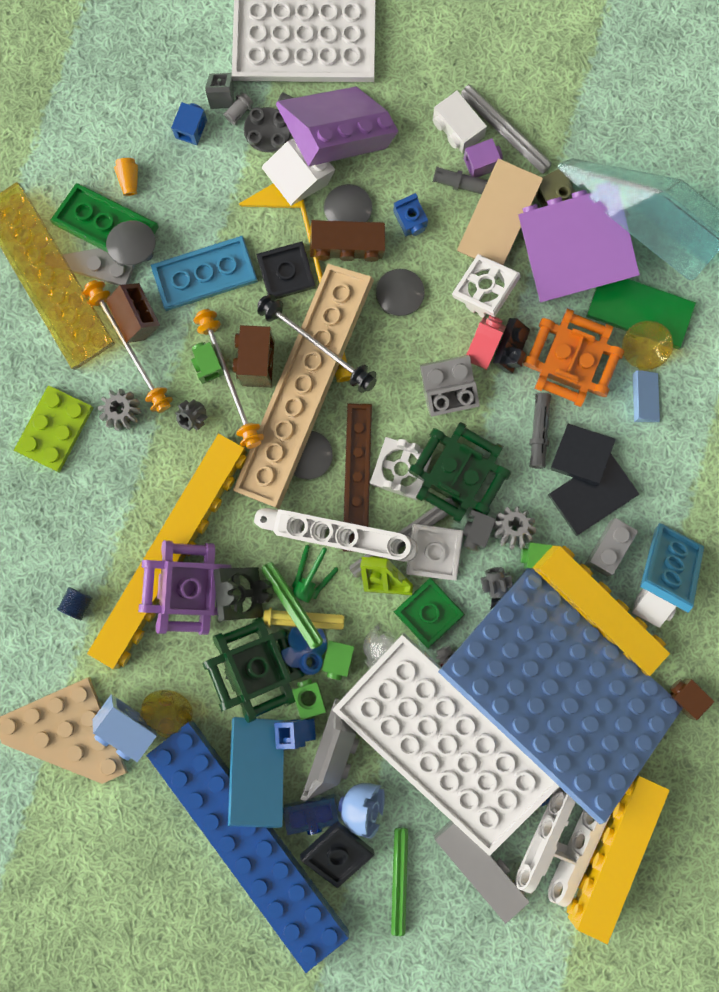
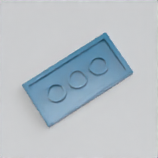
M243 235L151 264L165 311L258 282Z
M659 523L654 530L640 587L689 613L694 606L704 546Z
M243 717L232 718L228 826L282 827L284 749H276L274 723L284 720L256 718L255 721L247 723Z

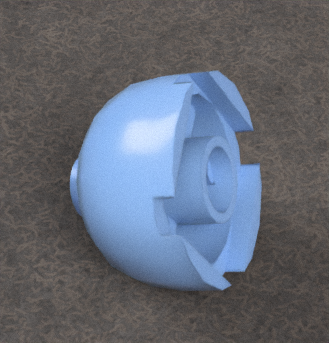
M360 783L350 788L346 795L341 797L338 810L341 812V818L345 827L351 833L369 839L375 836L380 826L375 824L378 813L383 816L385 792L384 789H380L382 786L372 783Z

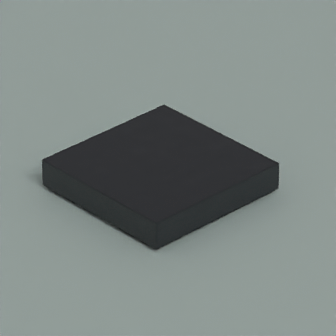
M303 241L256 254L268 295L273 294L276 299L316 288Z
M568 423L551 465V470L599 486L616 439Z
M336 821L300 854V860L333 886L339 888L366 864L375 853L373 848L354 833H351L339 821Z

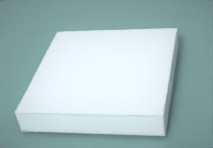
M413 524L411 538L418 545V553L413 560L407 562L406 574L457 581L464 531Z

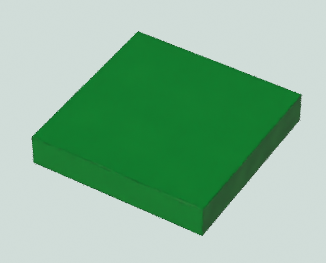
M431 577L394 611L398 618L427 649L436 643L465 615Z

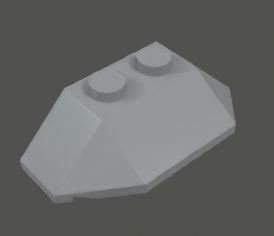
M335 698L332 709L341 700L340 698ZM332 709L301 797L303 801H307L339 785L341 778L346 780L351 764L346 762L350 753L355 755L359 739L355 738L356 732Z

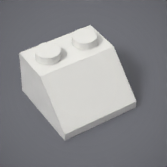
M294 138L287 141L262 166V169L290 205L326 187L335 172L330 162L308 167Z

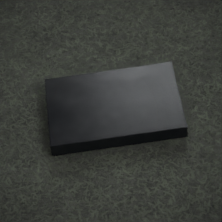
M612 454L609 457L599 486L572 478L548 494L576 536L639 495Z

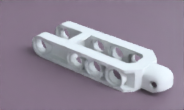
M271 508L258 510L254 518V523L260 528L274 531L277 536L402 562L413 560L418 553L416 541L401 533ZM305 524L304 531L302 532V525ZM329 528V529H330V533H329L328 537L326 538V537H325V532H326V530ZM354 532L355 539L350 543L349 537ZM405 542L406 549L402 554H399L398 546Z
M559 787L553 793L516 875V886L518 889L532 894L536 890L542 876L546 875L553 857H557L561 860L549 885L548 898L550 902L566 907L573 900L609 818L603 824H599L596 820L593 822V818L583 809L568 845L558 842L564 827L569 824L568 818L575 805V801Z

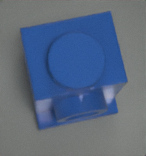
M414 193L394 202L393 212L405 237L411 234L417 236L423 233L428 226V218L418 201L417 194ZM412 213L416 214L415 217H410L408 215Z
M293 719L274 723L276 749H298L299 747H305L307 741L316 740L314 719Z

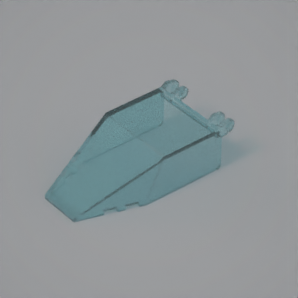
M574 158L561 162L558 165V168L578 187L581 188L584 185L592 192L589 196L592 201L597 203L600 200L608 207L605 213L688 280H694L719 252V208L682 179Z

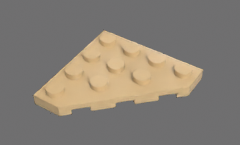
M90 677L0 716V740L6 746L101 784L128 772L123 758L116 752L117 749L110 744L104 746L94 738L92 719L101 709V704Z

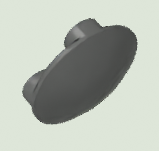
M253 108L244 123V135L247 142L254 149L261 152L278 151L291 137V133L282 115L275 108Z
M351 184L340 185L334 188L325 199V216L328 221L367 222L371 217L372 202L367 192L362 188Z
M140 221L122 222L115 226L107 237V251L111 258L120 266L136 265L149 261L154 256L155 235L148 225Z
M394 269L385 273L380 278L376 287L377 301L387 314L395 316L409 315L420 308L424 299L425 292L421 279L407 269Z
M311 431L294 476L309 480L318 478L326 473L331 465L333 453L329 441L322 434Z

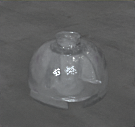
M377 623L369 631L363 642V652L367 657L364 662L369 668L398 639L389 629L383 632L380 629L383 626L381 623Z

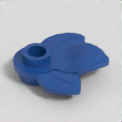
M293 627L288 636L290 647L281 651L284 662L290 667L299 668L306 675L318 673L323 664L321 656L327 649V640L322 629L319 628L317 631L323 639V644L315 649H311L299 629ZM308 657L312 660V665L310 667L306 664V660Z

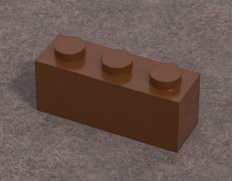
M311 220L310 257H316L317 260L321 261L329 260L330 258H340L342 261L364 259L367 262H376L383 258L385 253V223Z

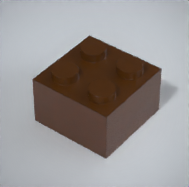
M240 325V333L235 334V348H238V358L233 359V373H236V378L240 380L242 386L272 388L275 339L270 326Z

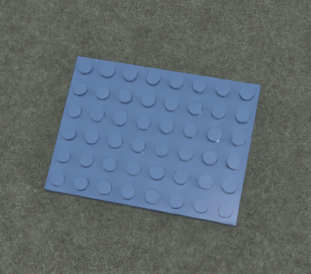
M526 569L513 586L438 671L599 824L607 821L682 710L661 685L651 676L645 675L632 660L630 661L623 655L624 652L617 645L609 642L599 633L595 627L585 620L577 610L533 569Z

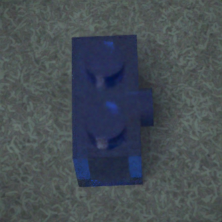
M335 794L311 798L307 801L292 802L283 806L287 835L307 831V835H314L323 832L322 828L332 826L336 821L340 822Z

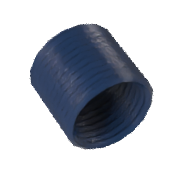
M68 587L57 610L81 621L93 598Z

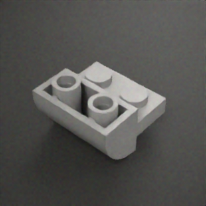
M469 355L420 365L424 396L431 417L480 406Z

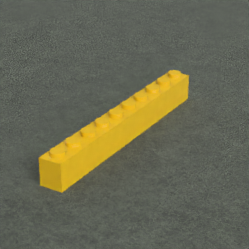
M218 433L143 560L162 561L161 546L164 540H170L176 544L197 545L194 541L199 533L203 534L209 525L207 519L211 512L215 513L222 503L220 497L224 490H230L235 481L233 475L237 469L241 470L247 458L245 456L247 451L244 447ZM173 554V561L182 562L187 554ZM142 562L87 652L88 655L112 669H119L120 666L124 667L131 657V653H129L133 644L137 645L145 633L142 630L147 621L151 622L156 613L138 612L139 604H142L144 577ZM155 568L152 605H157L159 602L157 598L159 574H161V569Z

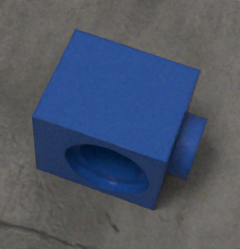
M181 102L171 127L176 139L198 145L207 123L204 109L194 103L186 104Z

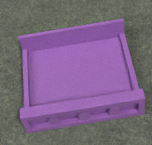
M612 182L597 186V191L587 194L586 189L572 193V199L562 201V197L554 198L547 201L548 206L538 208L537 204L522 208L523 213L518 214L540 303L639 275L619 185L612 186Z

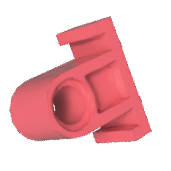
M491 315L488 318H482L466 354L470 356L472 364L486 370L488 369L506 328L502 324L503 320Z

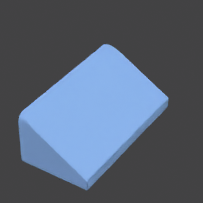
M636 370L633 373L634 422H660L658 373Z

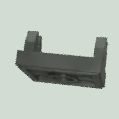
M259 568L214 569L218 621L262 618V603L269 602L273 594L267 593V588L272 587V583L267 580H260ZM240 575L249 581L250 589H245L240 584ZM237 588L241 592V598L239 601H237L239 599V596L233 595V590H236ZM246 597H251V606L247 611L243 612L242 603Z

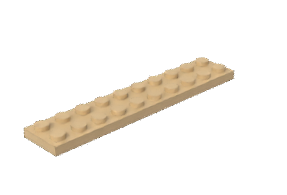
M327 264L301 329L342 359L374 282L373 278ZM300 333L297 336L261 422L260 429L257 432L258 434H263L264 439L258 447L250 449L233 491L277 509L282 504L339 366L338 362Z

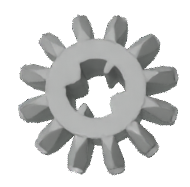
M119 388L116 395L113 390H109V399L104 396L101 397L105 405L98 406V410L103 412L99 418L102 421H106L108 428L114 426L115 430L121 431L124 425L127 430L131 429L129 422L132 420L134 423H138V419L134 415H139L142 412L141 409L137 408L140 401L133 399L134 394L131 391L125 394V391ZM118 406L123 407L121 408V410L123 411L121 414H118L116 412L118 411L116 409Z
M518 506L515 507L514 512L507 507L504 510V514L498 513L496 516L497 521L493 526V529L497 530L494 533V537L502 538L501 546L509 543L510 550L514 549L515 544L520 549H523L525 542H532V535L537 530L536 527L532 526L535 523V519L527 518L528 510L520 513ZM513 525L517 526V531L512 530Z

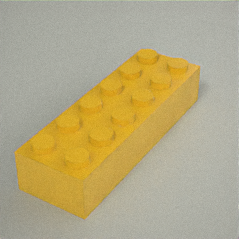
M637 775L611 813L591 857L587 871L584 873L578 886V893L567 906L568 918L578 931L608 944L670 791L669 789Z

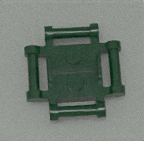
M462 422L458 424L451 438L442 431L433 428L429 434L431 438L418 460L408 470L410 474L424 481L416 498L420 501L425 500L453 516V520L460 523L468 508L488 515L491 510L489 507L503 482L508 480L512 474L507 468L495 464L504 446L499 443L495 445L467 429V425ZM460 436L491 453L489 458L483 457V454L463 443L460 444L458 442ZM441 443L446 447L429 474L423 469L437 445ZM490 471L496 476L481 502H477L474 500V497ZM432 488L447 498H451L454 502L461 505L460 508L429 492V489Z
M259 617L252 620L251 624L226 634L219 633L213 636L214 644L220 655L202 664L204 669L208 670L221 702L219 706L222 712L240 704L247 723L255 721L257 716L286 704L289 706L296 702L289 682L305 676V674L299 668L288 666L289 674L278 649L276 641L281 651L290 647L286 628L269 634L263 619ZM253 633L258 634L259 639L229 650L227 644ZM221 663H224V670L232 690L236 692L237 697L230 698L217 666ZM280 687L281 695L254 707L252 706L250 699Z

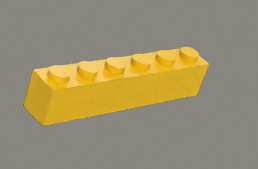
M552 546L533 566V569L577 610L585 620L595 627L599 633L609 642L617 645L624 652L623 655L630 661L632 660L645 675L651 676L670 655L664 648L666 643L654 634L652 636L646 630L648 626L640 618H633L628 613L630 608L620 599L615 600L610 595L612 591L607 585L601 581L597 582L591 577L593 572L582 563L579 565L573 559L575 555L566 546Z

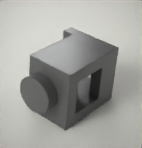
M472 510L468 518L473 520L472 522L467 521L463 530V535L466 536L464 547L478 552L479 548L484 549L486 547L496 519Z

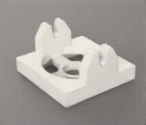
M478 254L452 295L453 298L465 303L472 313L477 312L482 318L486 314L495 317L521 276L519 272ZM482 271H489L488 274H483L481 276L476 275ZM500 277L505 284L504 288L497 285L495 279ZM483 279H491L493 282L492 286L488 289H481L479 283ZM470 282L476 284L477 288L473 297L468 292ZM493 292L499 295L492 301L480 302L484 294Z
M385 437L370 485L417 500L416 496L421 489L423 481L409 472L404 476L397 475L394 472V466L399 462H404L409 470L410 464L408 459L410 453L418 460L423 449L416 443L411 444L404 439L397 441ZM403 450L401 459L395 462L386 460V457L392 452ZM431 457L423 469L425 472H427ZM383 467L392 471V474L395 476L393 482L386 480L382 470ZM408 476L417 478L409 486L400 484L401 480Z

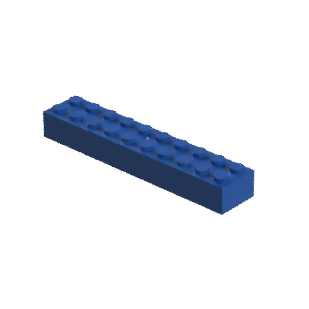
M193 720L185 724L146 755L305 973L349 939L348 928L273 828L228 826L230 770Z

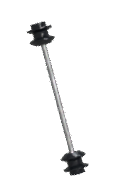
M273 294L263 296L259 300L257 313L260 316L265 315V319L268 322L274 321L279 317L352 373L350 385L353 387L359 385L358 391L360 393L368 392L374 388L377 382L375 371L368 373V366L365 364L354 369L284 316L282 314L283 302L281 300L276 301Z

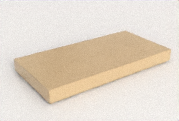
M498 158L457 251L473 259L479 254L504 265L521 228L518 214L523 213L522 208L531 206L543 178Z

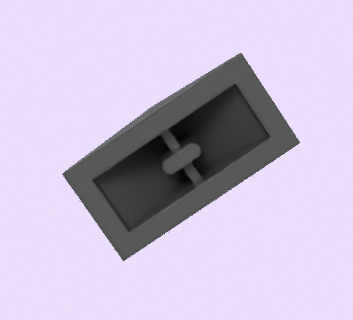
M232 72L209 74L205 91L210 109L230 108L234 103Z

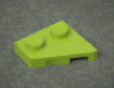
M379 556L361 557L360 567L364 592L412 595L413 584L388 559Z

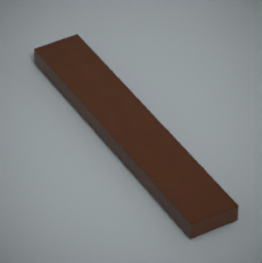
M347 403L343 522L368 527L372 404ZM354 532L349 537L350 543L355 539ZM343 549V552H354V551H349V550H344V549Z

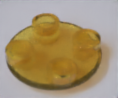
M639 322L633 325L624 335L622 341V349L625 351L624 357L628 363L639 370L646 371L657 368L665 363L673 352L672 336L668 329L658 322Z
M158 690L150 693L144 699L140 716L160 736L169 737L172 733L180 732L181 727L191 722L193 711L188 700L181 694L171 690Z

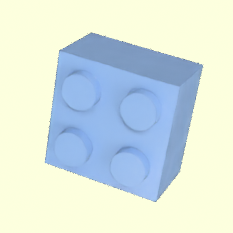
M112 694L92 719L94 738L104 746L110 744L115 747L117 754L127 761L133 759L138 762L157 737L154 723Z

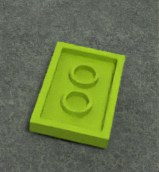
M48 385L13 451L60 473L94 407Z

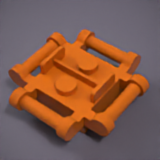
M568 308L560 325L555 324L550 319L542 318L539 323L540 330L529 356L525 357L523 362L526 367L540 372L534 389L539 391L543 389L573 401L574 405L578 407L583 405L587 392L607 397L610 390L608 388L619 359H622L625 352L620 347L607 344L614 326L609 324L604 326L576 315L573 310ZM569 323L601 335L599 341L596 340L595 336L580 330L568 329ZM550 332L555 334V337L543 363L538 359ZM602 354L608 355L609 359L599 384H595L592 382ZM547 378H549V379H551V380H554V381H556V382H559V383H561V384H564V385H566V386H569V387H571V388H574V389H576V390H579V391H578V393H577V392H575V391H572V390H570V389H567V388H565V387H562V386H560V385H557V384H555V383H552V382H550V381H547Z

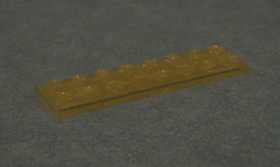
M16 182L0 193V247L71 369L76 370L115 345V342L93 305L89 303V298L83 293V288L22 185Z

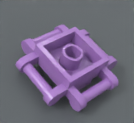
M164 540L161 546L162 561L142 560V568H144L142 604H139L138 612L158 613L156 621L157 634L175 631L198 632L199 635H208L211 616L218 615L217 600L215 607L214 569L231 568V565L214 564L215 545L213 543L191 545L176 544L173 541ZM173 554L203 555L204 563L173 561ZM155 568L161 569L157 594L159 605H152ZM169 614L200 615L199 622L168 621Z

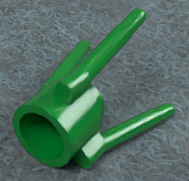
M305 545L297 575L292 584L294 588L292 592L295 597L306 603H309L312 598L316 599L320 591L339 570L335 567L314 589L316 584L312 582V579L327 551L325 547L322 548L307 578H302L310 548L309 545Z

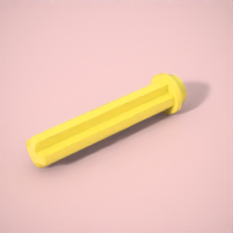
M272 607L269 610H264L263 621L265 625H268V628H271V625L297 627L287 611L272 610ZM306 612L315 628L342 630L344 628L345 618L343 615Z

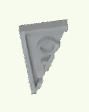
M100 248L47 257L45 262L49 266L117 286L129 284L135 265H118L108 252Z

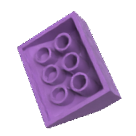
M357 86L281 100L276 103L308 167L384 150L399 132L388 111Z

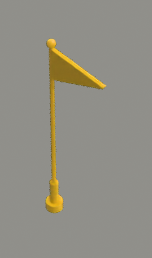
M273 183L239 203L242 207L301 208L310 243V224L303 199L290 205ZM313 257L320 283L323 276L320 263L316 257ZM344 352V354H343V356H342V360L347 363L346 356H345V352ZM339 364L335 373L336 381H349L352 373Z

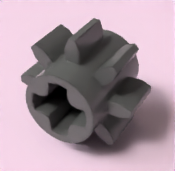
M193 399L191 402L185 400L178 405L179 410L175 414L177 415V422L182 428L188 429V431L192 428L199 430L205 425L203 421L208 416H206V409L202 403Z
M502 567L490 568L485 571L486 577L480 578L484 593L489 592L492 598L503 597L508 588L513 586L510 572L505 573Z

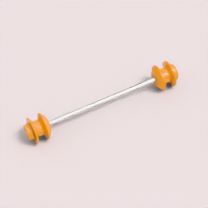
M97 280L90 281L85 285L83 291L85 297L90 296L88 304L90 306L101 305L151 390L145 398L146 402L153 403L150 410L152 412L157 411L158 413L166 411L171 407L170 403L173 401V398L165 396L167 388L154 387L131 346L125 342L114 317L105 304L106 299L111 294L108 290L103 291L105 283Z
M209 309L201 310L196 314L197 316L193 321L195 324L200 325L197 328L199 334L210 336L242 419L243 426L236 433L237 436L243 437L240 445L247 447V449L258 447L264 439V435L257 433L260 429L259 424L248 423L214 332L221 325L220 321L214 320L217 317V313Z

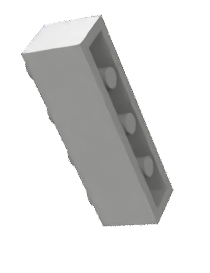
M451 820L434 835L435 841L505 924L529 903L525 896L527 892L518 889L516 881L513 882L508 876L510 869L500 858L496 861L491 855L489 856Z

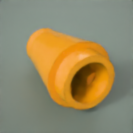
M117 159L114 170L123 195H136L138 165L135 164V159Z

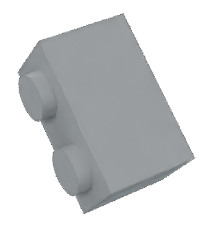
M617 518L609 521L585 564L606 577L613 575L638 531Z

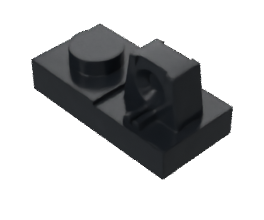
M509 318L493 360V364L510 374L514 373L516 367L523 366L522 364L527 355L523 348L530 332V328L517 318Z

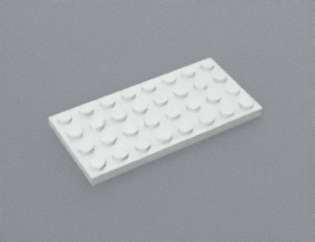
M403 633L332 710L490 856L559 786L438 673L442 667Z

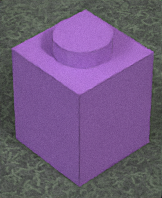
M491 138L465 148L463 159L470 175L478 178L491 173L498 158L502 160L503 155L500 147L495 146Z

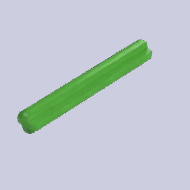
M269 562L263 565V575L267 581L272 583V589L309 647L315 649L322 645L323 639L275 564Z
M403 827L394 829L391 934L393 936H404L406 929L408 829Z

